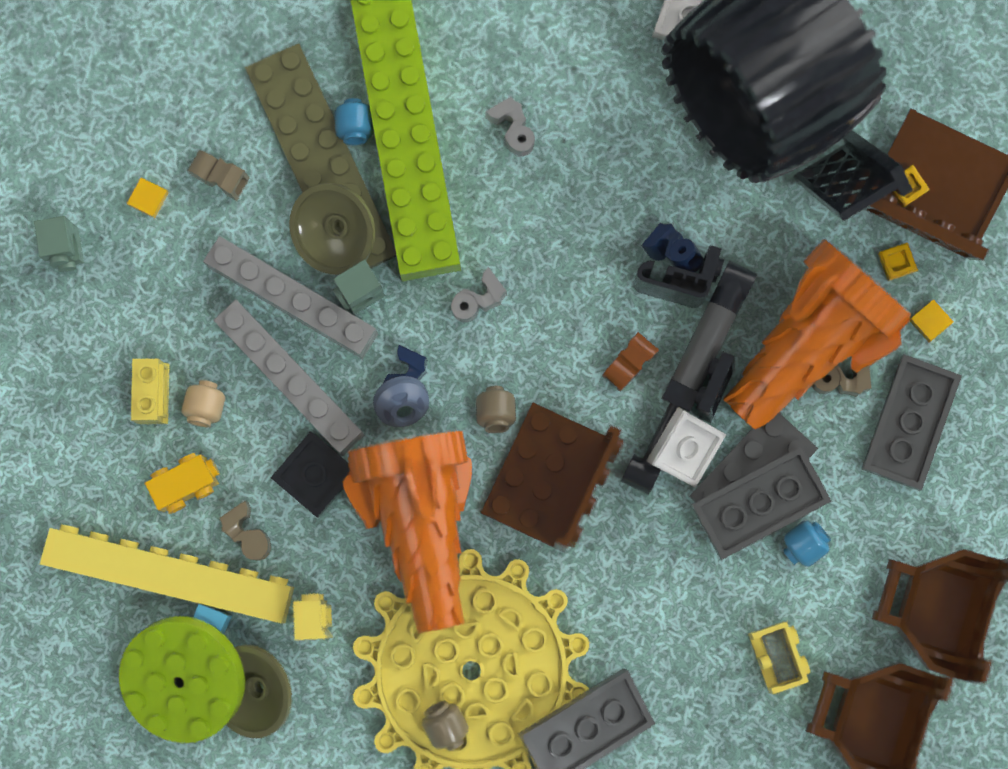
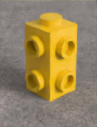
M191 453L178 460L180 465L170 470L164 467L150 475L152 479L145 482V485L157 510L161 512L168 511L169 514H172L186 507L185 501L193 497L199 500L214 492L213 487L219 485L216 476L220 475L212 458L207 460L201 454L196 456L195 453Z

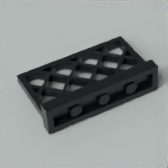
M853 130L843 138L845 143L843 146L794 175L795 180L801 187L842 221L847 220L893 191L901 197L913 191L902 165Z

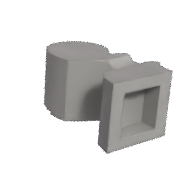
M511 96L485 112V118L493 124L499 125L505 120L511 122V126L504 138V142L511 153L517 156H526L532 152L535 136L533 131L525 126L526 118L523 114L521 103L516 102Z
M487 267L482 276V284L487 288V292L484 295H478L468 289H463L453 298L451 310L457 320L470 322L477 317L480 308L486 312L491 308L500 306L503 298L507 296L506 289L489 267Z

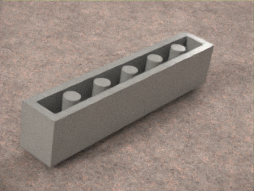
M221 236L218 237L203 261L212 271L362 360L378 336V332L373 326Z
M234 300L214 319L215 323L342 456L365 436L237 300Z

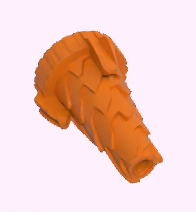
M823 239L803 261L809 268L800 280L794 299L780 316L779 323L761 342L765 346L745 367L742 373L743 377L723 398L754 429L770 422L794 397L799 400L817 380L826 376L834 367L852 356L851 368L858 373L862 368L872 365L898 349L901 345L900 331L910 321L909 317L911 314L826 239Z
M463 431L414 437L349 451L347 458L350 472L343 481L344 490L356 513L364 522L366 529L377 527L381 520L385 547H391L394 570L399 581L402 582L406 604L411 603L418 633L464 624L458 590L460 572L457 554L462 553L456 522L461 521L460 512L464 511L472 478V460L467 456Z

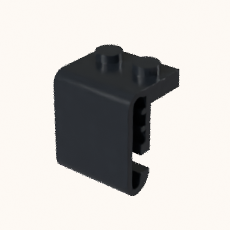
M711 245L708 247L699 273L668 265L662 282L649 279L655 261H646L639 266L633 287L641 294L690 308H699L709 294L712 282L716 283L717 278L721 274L724 259L719 258L722 248Z

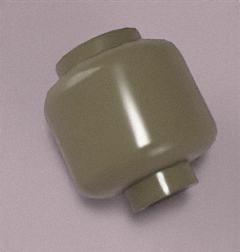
M502 386L487 387L486 391L479 394L476 398L477 423L485 428V431L488 433L508 431L509 427L516 421L514 395L504 390Z
M441 701L430 706L424 712L425 717L422 721V728L433 747L437 749L446 748L447 751H452L464 743L463 738L468 733L469 726L456 704H448L446 701Z

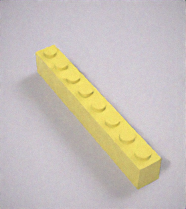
M61 524L59 530L49 528L40 565L281 624L286 623L294 587L287 586L289 579L270 575L269 581L257 578L258 572L240 568L238 574L227 571V564L211 560L209 566L197 564L199 557L180 553V557L177 559L167 556L169 550L150 546L148 552L137 549L139 543L120 539V543L115 544L108 542L109 535L92 531L89 537L78 535L79 528Z

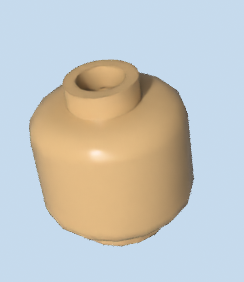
M200 380L199 385H190L187 388L181 412L187 417L188 423L208 428L211 427L212 423H217L220 420L225 403V395L217 389L218 385L216 383Z

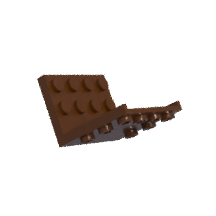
M910 108L887 155L900 163L904 170L914 165L930 190L903 208L891 192L866 207L865 210L969 260L984 261L989 249L982 246L984 242L982 237L1008 189V155Z
M533 402L481 514L564 553L568 546L574 548L584 529L578 526L583 514L590 516L597 501V498L592 496L597 484L602 487L604 486L611 469L605 466L607 462L613 464L624 443V440L619 438L622 430L610 425L606 435H603Z

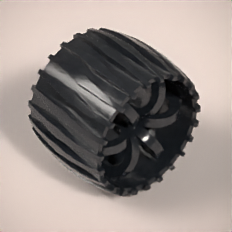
M704 0L689 12L666 36L665 44L661 50L662 54L666 56L662 60L663 69H668L670 74L665 79L668 86L673 85L677 95L673 97L675 104L682 103L687 113L683 117L685 122L692 121L700 132L695 137L699 142L704 139L712 147L709 154L713 158L720 156L725 160L723 163L725 169L728 171L736 169L738 178H749L751 183L766 182L791 172L815 159L843 139L880 102L881 95L885 92L886 84L882 80L887 75L885 67H880L879 60L883 57L882 49H875L872 38L876 35L874 29L866 28L860 18L864 11L861 7L855 10L849 0Z

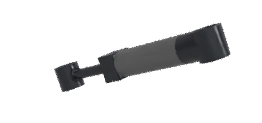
M729 260L661 398L668 402L669 405L643 458L635 454L633 455L621 482L647 495L651 492L661 469L647 462V459L677 407L687 412L691 411L699 390L707 377L713 359L717 357L757 277V273Z

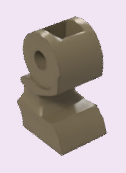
M198 150L197 155L187 170L190 175L210 187L218 185L227 196L235 201L238 200L250 179L243 169L232 163L227 164L221 158L218 160L202 150Z
M837 365L826 376L817 380L812 385V388L819 394H828L837 388L839 394L857 397L862 392H868L872 388L870 366L862 368L858 373L852 369L853 379H848Z
M243 501L219 518L222 523V532L227 534L234 542H242L241 550L246 558L261 561L270 554L271 541L268 535L261 529L244 531L242 524L244 520L250 518L251 507L249 502Z

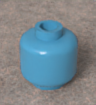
M346 99L344 104L335 109L336 136L342 139L345 144H364L374 134L370 106L362 103L361 99Z
M802 521L784 536L787 547L783 551L794 565L800 562L803 566L810 567L828 554L830 550L828 543L831 539L816 521L813 523Z

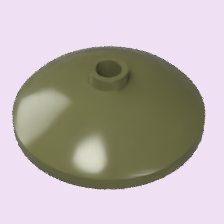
M336 183L318 184L304 191L292 207L289 220L292 242L302 259L316 270L327 274L339 275L364 259L367 260L371 254L375 242L374 220L367 204L350 188ZM339 220L343 222L344 229L339 226Z
M238 645L234 648L243 665L245 690L238 711L226 725L235 733L247 738L267 737L279 730L290 714L292 706L290 681L280 662L271 653L255 645Z

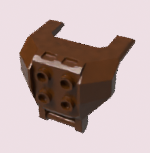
M961 549L918 566L889 559L886 567L889 570L878 609L877 611L874 610L872 620L895 627L927 670L966 682L985 684L988 680L993 661L984 659V643L997 598L1004 585L1008 583V558L998 559L967 549ZM903 574L909 576V581L906 585L899 615L896 617L890 615L900 576Z
M894 663L850 679L824 671L821 679L824 681L812 722L807 724L805 732L828 739L849 769H917V759L930 717L939 701L948 702L954 683L953 677L932 674L902 663ZM839 686L845 688L831 731L823 727L835 688Z

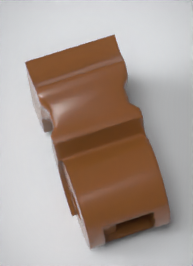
M637 332L629 341L626 349L618 354V357L607 368L602 377L607 378L621 392L643 369L642 365L645 361H651L658 354L659 349Z

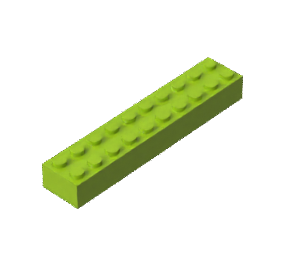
M351 0L402 282L461 271L412 0Z

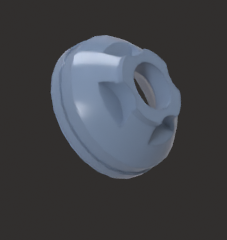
M399 376L386 381L377 389L373 398V406L377 416L384 424L392 427H406L418 422L426 414L429 408V395L425 385L420 380L409 376ZM403 406L413 408L412 413L408 416L400 417L396 415L397 410Z

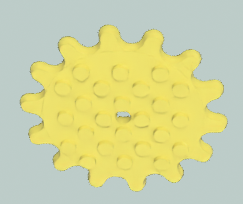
M473 549L465 550L459 557L460 583L458 590L464 624L418 633L411 603L406 604L405 598H399L391 592L384 591L379 593L374 600V606L385 619L384 631L375 637H358L353 644L354 654L358 658L372 663L375 670L372 681L359 686L354 691L353 701L362 709L374 707L382 710L386 718L383 729L377 733L374 739L376 749L381 753H390L400 746L412 748L416 754V763L413 769H442L445 767L454 769H490L492 767L532 769L528 759L529 754L518 733L589 690L585 684L573 680L568 672L570 662L588 652L590 647L588 638L580 633L564 634L557 627V617L566 608L568 603L566 594L561 590L555 589L540 597L531 595L526 588L529 567L526 562L519 559L511 561L501 575L491 576L483 569L481 555ZM470 661L478 663L481 668L480 676L474 680H469L463 675V667ZM441 701H446L448 704H456L469 726L468 733L463 738L464 743L452 751H447L446 748L437 749L433 747L422 728V721L425 717L424 712L430 706Z

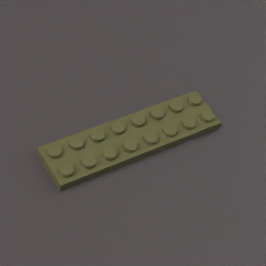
M295 44L246 66L245 69L302 193L322 183H336L353 190L367 204L375 224V242L372 252L366 260L369 267L373 268L397 257L394 245L347 145L336 136L335 119L300 44ZM339 220V226L344 229L343 222Z

